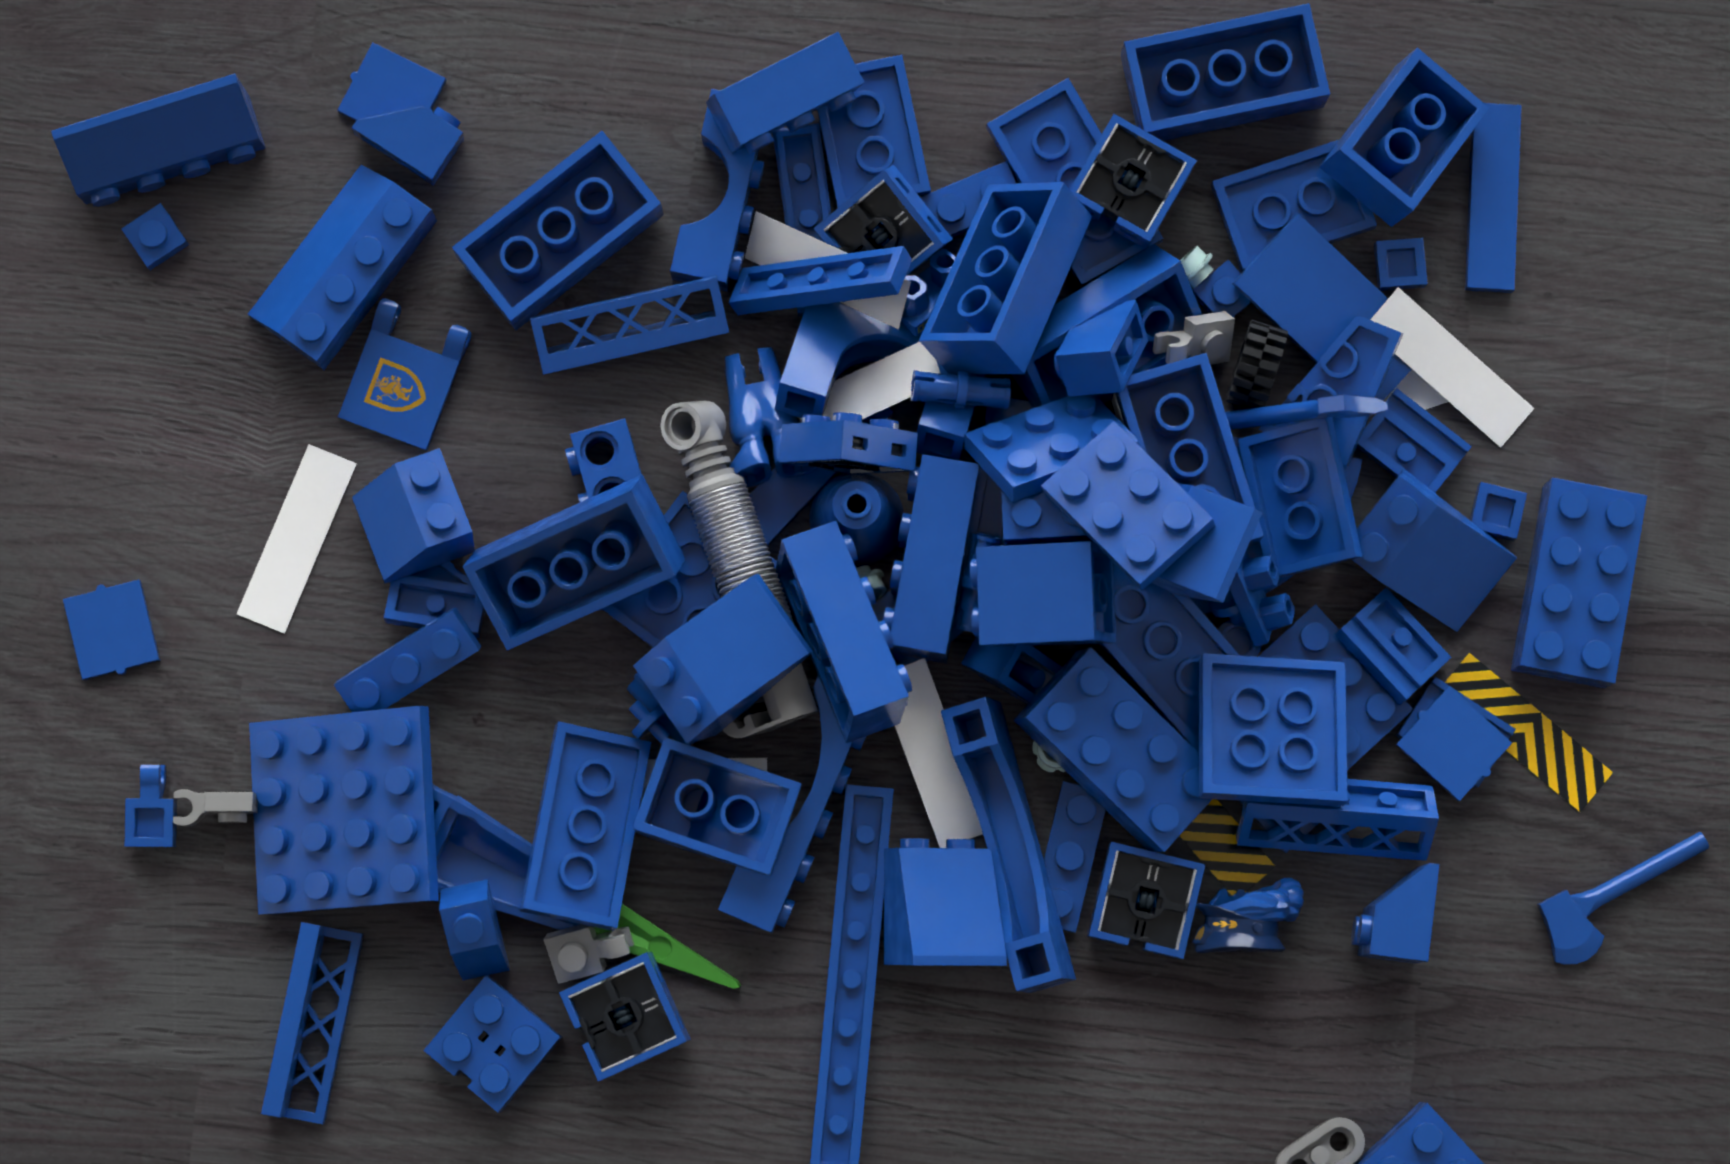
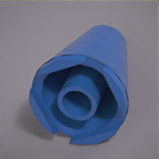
M845 473L828 481L816 494L810 509V529L837 521L841 534L848 533L855 545L858 560L854 562L855 567L872 565L887 557L899 542L898 535L904 510L895 490L883 479L873 474ZM861 506L865 510L861 513H853L849 508Z

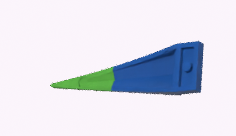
M433 785L438 893L444 888L488 879L495 909L558 930L581 925L521 912L520 906L532 844L459 795L455 796ZM622 904L617 928L629 926L634 945L629 947L631 954L640 956L652 951L658 963L732 989L740 988L741 984L736 978ZM594 927L596 935L611 931Z

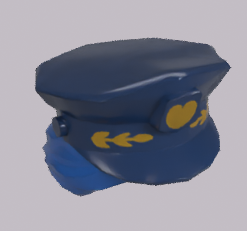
M1282 878L1271 886L1262 887L1255 891L1245 892L1243 889H1238L1232 896H1228L1227 889L1223 888L1219 889L1209 904L1197 903V908L1205 916V923L1198 928L1193 940L1195 951L1199 954L1210 952L1284 951L1285 947L1278 938L1279 922H1292L1299 916L1304 902V891L1301 888L1300 882L1293 878Z

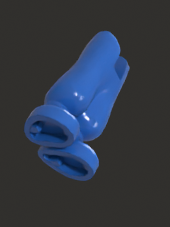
M772 347L757 348L760 375L763 374L764 381L745 384L744 378H746L744 366L741 364L739 352L724 357L729 399V433L734 444L740 448L739 453L729 468H734L735 473L743 477L745 484H747L746 487L762 484L769 480L772 475L769 457L764 447L763 438L765 436L771 437L775 467L780 476L792 478L809 474L816 469V467L779 463L782 424L800 423L799 417L774 410L782 374Z

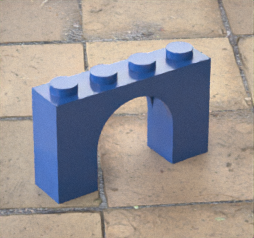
M840 302L806 306L780 380L774 410L783 411L802 418V415L823 416L834 382L843 371L859 363L877 362L919 342L922 333L916 337L902 322H900L899 329ZM937 361L940 373L949 374ZM968 374V376L985 378L986 374ZM925 402L917 429L916 452L959 460L964 446V433H967L976 406L965 405L964 409H955L954 404Z

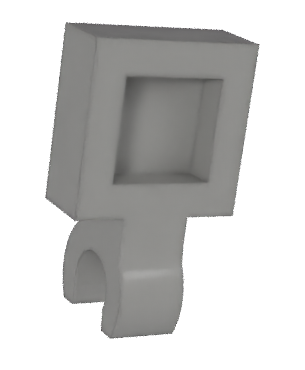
M1226 311L1185 317L1184 329L1182 331H1165L1154 335L1152 352L1155 354L1167 352L1166 363L1168 364L1203 353H1207L1210 365L1229 362L1235 318Z
M180 789L174 792V798L189 799L193 807L192 812L188 816L173 817V823L180 826H194L209 813L218 814V823H247V814L258 813V799L254 792L196 793L188 789Z
M581 924L547 933L543 939L558 984L604 972L607 966L604 958L612 959L630 953L629 947L634 945L629 926L596 935L594 927Z

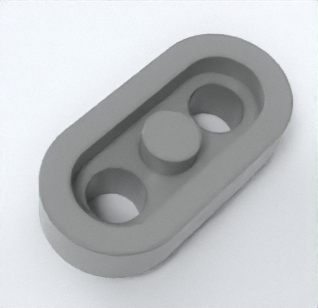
M1342 1117L1330 1118L1285 1147L1276 1157L1274 1164H1291L1296 1159H1302L1306 1164H1353L1364 1151V1134L1361 1128L1350 1119ZM1336 1132L1343 1133L1347 1139L1345 1148L1340 1151H1335L1330 1145V1138Z

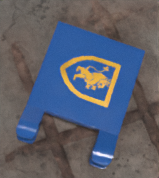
M382 298L377 306L370 333L338 418L427 451L459 365L471 341L472 333L462 326L452 325L448 332L442 355L392 337L390 335L401 314V306L392 300Z

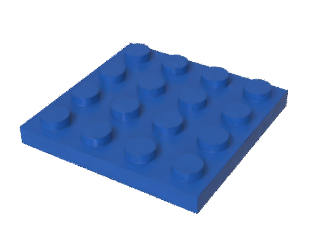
M411 706L249 723L252 792L256 793L258 799V813H253L258 915L439 901L429 707Z

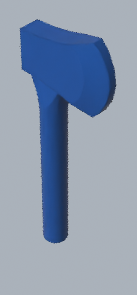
M1337 395L1318 398V400L1234 410L1225 413L1230 429L1234 430L1327 417H1363L1386 411L1388 406L1387 402L1373 397Z
M1698 832L1593 889L1572 895L1567 890H1563L1538 903L1537 906L1549 934L1554 962L1578 964L1591 958L1602 945L1604 935L1591 924L1587 917L1602 905L1709 849L1705 836Z

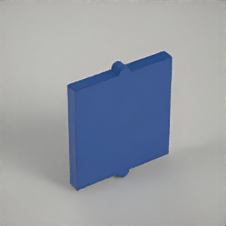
M372 42L358 71L351 73L352 83L337 111L355 121L421 106L433 112L432 107L446 82V78Z
M138 579L108 588L104 585H98L96 591L63 599L82 680L114 672L125 675L129 668L160 661L141 580Z
M1449 686L1427 711L1421 710L1418 712L1417 722L1397 742L1396 746L1459 802L1481 777H1488L1491 774L1489 768L1512 742Z

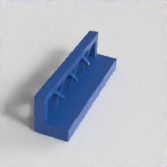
M717 276L530 317L543 375L729 333ZM710 289L714 310L689 315L680 309L690 293ZM681 295L675 305L665 300V298ZM656 301L671 311L663 322L643 326L634 320L643 303ZM634 306L628 316L618 310ZM610 312L624 321L618 332L601 336L594 335L587 328L596 314ZM588 316L582 326L572 321V319ZM562 322L578 332L572 342L547 348L542 326ZM582 336H585L586 338H588V339L580 340V339L582 338Z
M1347 779L1348 801L1343 807L1242 801L1243 809L1236 833L1237 846L1427 861L1439 820L1433 786ZM1254 818L1273 819L1279 824L1268 831L1251 830ZM1308 823H1322L1326 827V829L1315 835L1303 834L1299 830V828ZM1358 826L1370 827L1373 833L1362 839L1350 838L1346 834ZM1405 830L1421 832L1418 843L1397 842L1394 836Z
M301 922L261 1114L325 1124L364 934ZM325 936L351 941L347 962L330 972L321 958ZM319 966L325 977L315 983ZM345 971L342 987H340L335 977ZM330 982L339 996L337 1010L321 1020L311 1005V999L315 990ZM309 1014L315 1024L305 1030ZM335 1018L331 1035L325 1024ZM319 1029L329 1044V1050L325 1059L311 1067L301 1053L303 1039ZM299 1061L305 1072L295 1078ZM325 1066L321 1083L315 1072ZM307 1077L311 1079L319 1091L316 1112L289 1107L293 1087Z

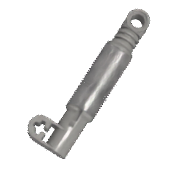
M706 400L672 404L662 415L661 433L666 443L672 448L677 449L679 456H685L681 463L683 467H689L685 471L686 478H693L689 482L690 491L687 499L691 507L690 510L693 511V519L696 520V528L699 529L698 533H700V538H702L701 542H703V547H705L704 551L707 552V560L710 561L709 565H712L713 577H716L715 582L718 583L717 587L720 588L721 598L751 576L759 574L793 622L792 615L790 614L791 611L788 610V602L785 601L786 597L784 592H782L783 588L780 587V579L777 578L778 574L775 573L776 568L773 567L774 563L771 562L772 557H770V552L768 551L769 547L766 546V538L763 537L761 525L758 524V516L755 515V507L752 506L753 502H751V497H749L750 493H748V488H746L747 484H745L742 476L735 473L734 468H727L731 464V459L729 456L723 457L727 453L726 445H719L724 440L723 436L726 430L724 413L714 402ZM692 418L695 421V432H693L691 426ZM802 663L725 727L723 731L728 736L743 738L773 731L817 713L818 709ZM765 702L767 711L750 714L749 709L753 708L755 704Z

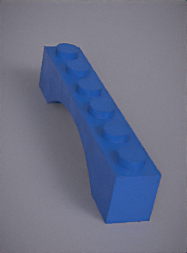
M819 676L813 686V691L820 713L822 741L819 766L811 791L798 815L787 827L771 875L768 876L736 866L718 908L724 914L773 934L776 925L785 928L796 903V901L788 898L795 880L804 884L815 858L807 854L814 836L823 839L833 816V812L826 810L833 792L842 795L852 772V768L845 766L851 748L860 751L867 737L865 736L848 743L845 742Z
M983 697L941 710L953 758L974 805L987 849L992 851L1006 955L1015 989L1017 992L1033 993L1074 981L1076 976L1001 702Z

